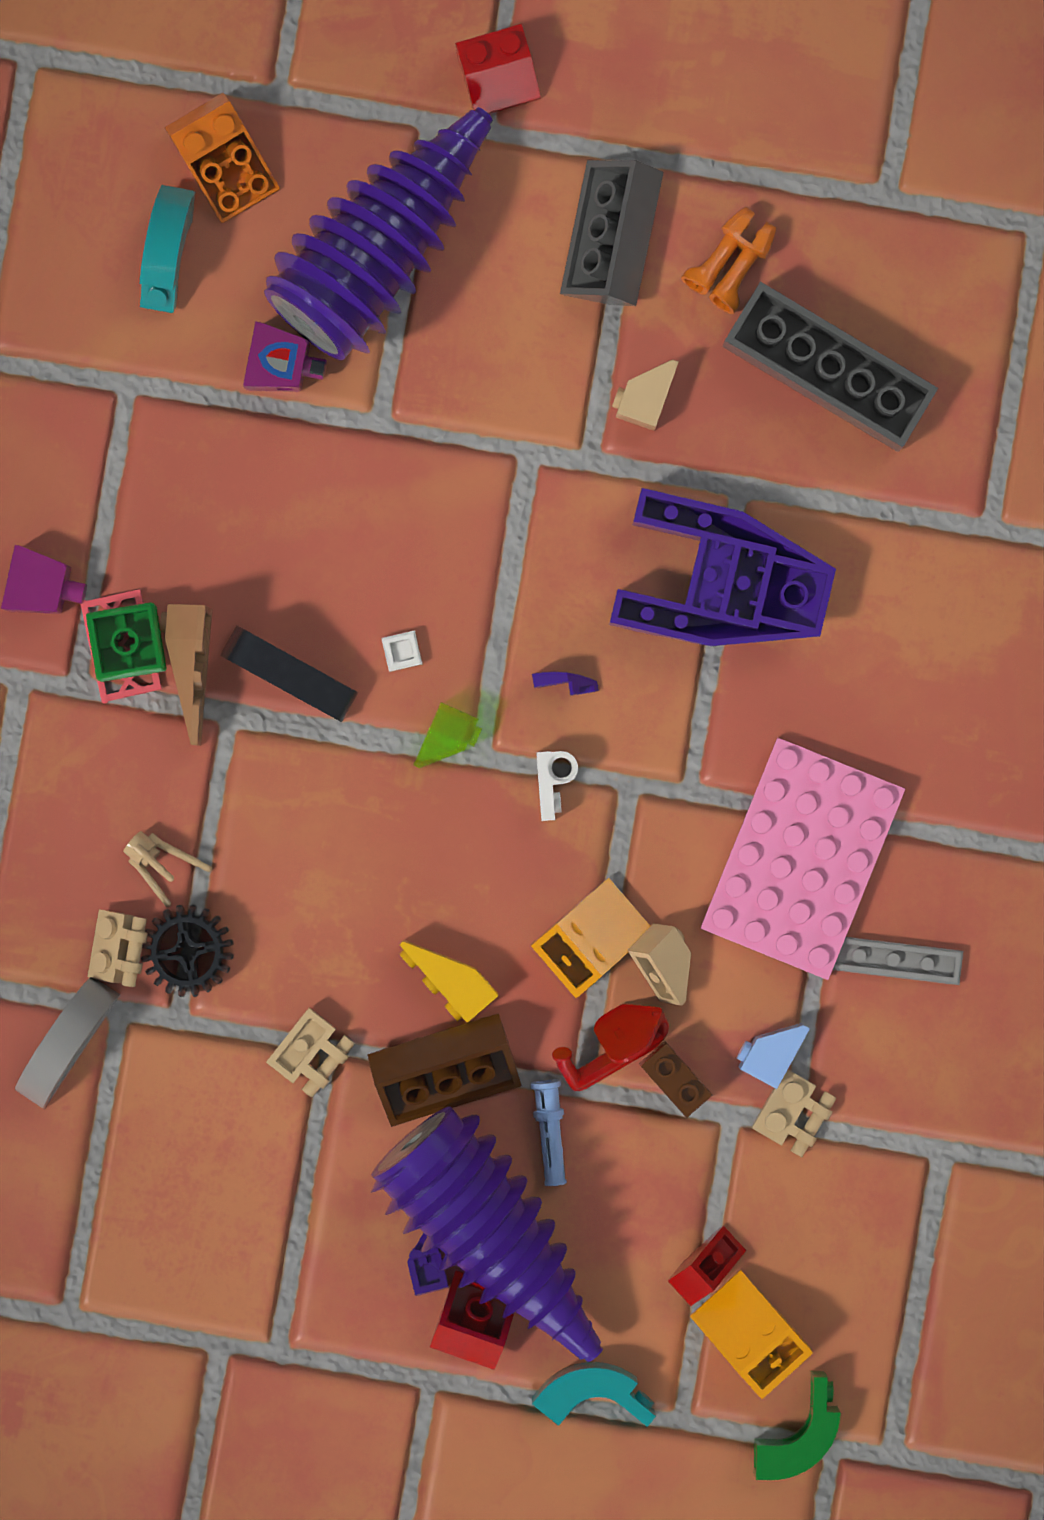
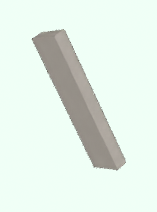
M846 937L833 970L960 985L963 951Z

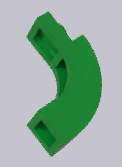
M811 1371L810 1410L805 1423L796 1433L781 1439L754 1438L753 1473L756 1480H782L797 1476L817 1464L832 1446L838 1432L841 1412L838 1406H827V1402H833L834 1387L833 1381H828L824 1371Z

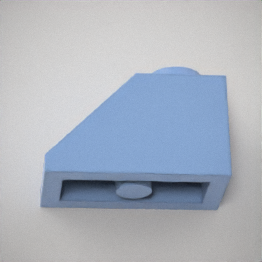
M799 1023L755 1036L751 1043L745 1041L736 1058L741 1061L738 1067L742 1071L777 1089L810 1028Z

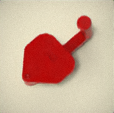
M632 1004L619 1005L602 1015L594 1026V1032L605 1050V1054L579 1069H576L571 1060L573 1054L568 1047L556 1048L552 1052V1058L556 1061L557 1067L569 1087L574 1091H583L654 1050L668 1034V1019L660 1007Z

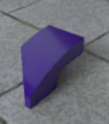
M568 672L532 674L534 689L568 683L570 696L599 691L596 680Z
M424 1233L415 1248L412 1249L409 1254L410 1258L407 1261L415 1296L449 1288L446 1271L439 1270L443 1261L440 1249L436 1247L426 1252H421V1248L427 1238V1235Z

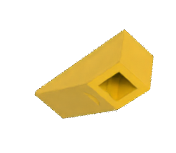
M406 940L399 944L403 949L399 955L412 969L416 966L421 969L426 975L422 979L423 983L434 995L441 992L448 1000V1003L444 1005L445 1008L457 1021L463 1018L468 1023L498 997V992L477 968Z

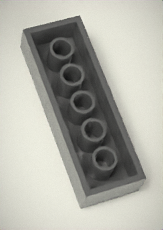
M761 281L722 346L897 452L905 445L938 390L936 386Z

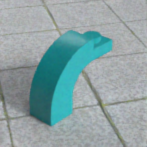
M161 185L152 209L142 257L139 284H142L140 307L168 313H174L181 258L186 236L193 221L195 191L166 185Z
M585 1362L566 1367L546 1380L532 1397V1405L558 1426L577 1404L595 1397L608 1398L617 1402L647 1427L656 1417L655 1410L652 1408L654 1402L640 1390L636 1394L632 1392L638 1384L637 1377L623 1368L602 1362Z

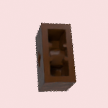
M666 1041L662 1042L639 1063L643 1070L686 1118L713 1096Z

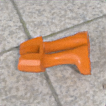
M747 207L738 211L721 227L724 237L711 256L701 266L690 267L681 276V280L686 286L701 295H706L736 248L740 249L742 252L709 296L710 301L729 314H735L739 308V286L756 259H766L777 227L766 221L764 226L756 233L752 243L742 238L741 234L744 230H747L751 219L755 215Z

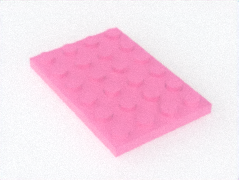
M777 737L701 929L829 980L905 788Z

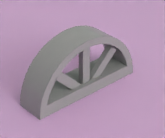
M89 978L64 1008L22 1072L15 1090L45 1109L120 997V994L98 979Z

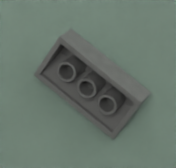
M587 160L560 294L608 305H637L663 171L637 160Z

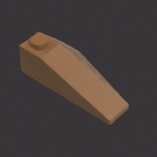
M168 604L167 612L161 613L160 632H165V641L190 744L201 746L212 609L206 605Z

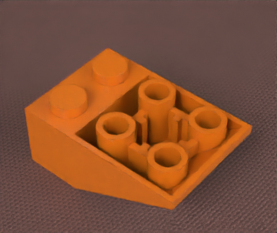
M224 93L164 127L221 223L280 189L234 107Z

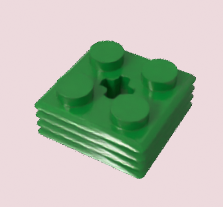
M150 602L86 614L95 674L98 681L104 682L166 671L167 667L157 607L154 603ZM128 633L129 637L135 638V644H132L130 651L127 652L124 647L118 646V641L123 640V634Z

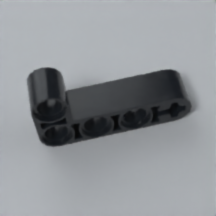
M236 626L220 655L340 722L345 718L358 694L357 691L239 626Z

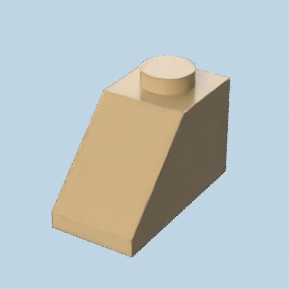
M670 360L629 380L625 389L619 387L612 407L618 409L616 418L655 431L678 362Z
M653 923L627 951L659 1001L682 1006L686 1001L691 951L685 944L684 935L679 929L674 926Z

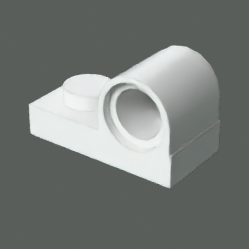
M563 751L536 752L541 821L555 820V813H562L560 792L553 793V785L569 783L575 778L578 772L577 760L570 753ZM565 758L571 763L572 769L567 777L559 778L553 774L551 768L552 763L556 759Z

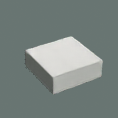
M415 631L381 638L389 672L423 665Z

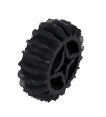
M192 904L189 907L188 915H185L183 905H177V917H174L172 912L166 909L163 911L166 919L165 923L157 917L152 920L158 931L156 932L152 929L145 930L148 933V937L153 938V941L142 944L143 949H151V954L142 956L141 960L142 962L152 960L154 964L153 967L148 968L145 972L147 975H151L156 971L160 974L154 981L156 986L167 980L169 983L165 988V992L168 994L177 985L179 986V997L186 995L187 987H190L192 996L197 997L199 996L198 985L200 984L208 993L212 991L209 979L211 978L215 983L221 984L223 979L217 971L220 970L228 973L231 969L222 961L223 959H234L233 953L224 952V947L234 945L233 939L223 941L221 935L228 933L230 930L228 926L220 930L216 929L215 926L221 921L220 916H215L210 922L206 920L210 914V909L204 908L200 916H196L197 905ZM188 922L203 927L210 934L213 941L199 942L195 940L191 929H189ZM177 924L179 932L177 933L178 941L173 948L160 951L164 935L172 926ZM184 941H187L190 947H204V949L196 951V954L191 955L193 957L191 961L188 960L186 955L171 954V952H176L179 948L184 947L182 944ZM215 951L212 966L203 976L198 978L197 961L199 956L203 953ZM163 961H179L184 968V972L187 974V979L172 974L166 968Z

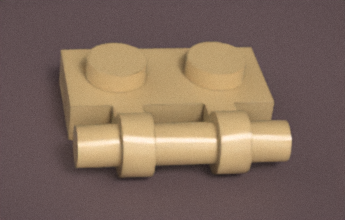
M99 909L87 977L135 987L137 974H141L143 964L139 962L142 944L147 942L148 933L145 932L147 919Z
M309 1007L266 1063L292 1083L295 1082L301 1073L309 1078V1081L302 1090L313 1098L320 1088L324 1089L330 1082L328 1077L339 1063L343 1065L349 1058L347 1053L355 1043L345 1035L337 1045L329 1041V1037L336 1028ZM322 1049L328 1056L320 1067L315 1069L309 1063L318 1051Z
M787 1070L778 1088H773L751 1128L781 1146L788 1134L792 1135L797 1140L790 1151L803 1157L809 1146L813 1147L817 1138L815 1135L824 1119L828 1121L833 1111L830 1109L837 1098L825 1091L819 1102L814 1101L810 1096L816 1085ZM805 1107L813 1113L804 1128L801 1129L794 1124Z

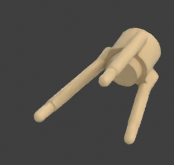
M140 831L130 840L123 852L130 857L128 862L138 870L166 907L171 906L170 900L145 868L151 865L169 882L174 881V876L156 860L160 853L156 847L207 872L212 870L210 865L162 841L154 833L148 837Z

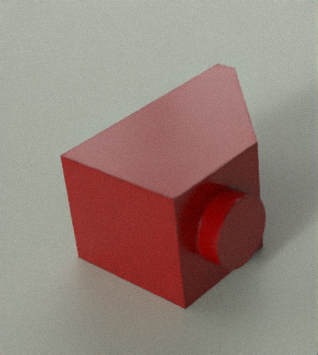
M723 1225L683 1261L668 1279V1282L692 1306L718 1287L747 1250Z

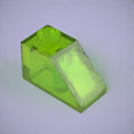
M441 702L413 766L421 769L465 752L468 745L475 747L483 729L477 726L479 719Z

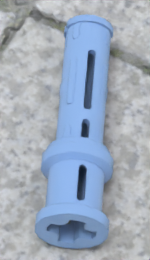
M558 1079L540 1080L530 1083L531 1089L535 1092L536 1111L533 1112V1117L540 1125L545 1186H558L567 1183L560 1119L563 1118L564 1109L560 1108L558 1087L561 1086V1080Z

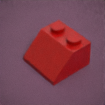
M522 23L455 43L456 54L474 111L477 107H480L490 114L541 99Z
M455 1271L430 1348L495 1370L504 1349L514 1313L503 1318L506 1304L496 1298L480 1304L479 1302L485 1288L476 1282L459 1288L458 1286L464 1273Z

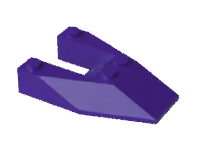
M641 488L632 525L700 541L685 604L618 589L609 625L710 647L821 636L836 568L743 511Z

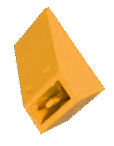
M607 878L531 944V947L571 994L577 998L628 953L627 950L651 926L611 879Z
M741 1269L690 1315L692 1320L761 1399L765 1398L813 1354L808 1343Z

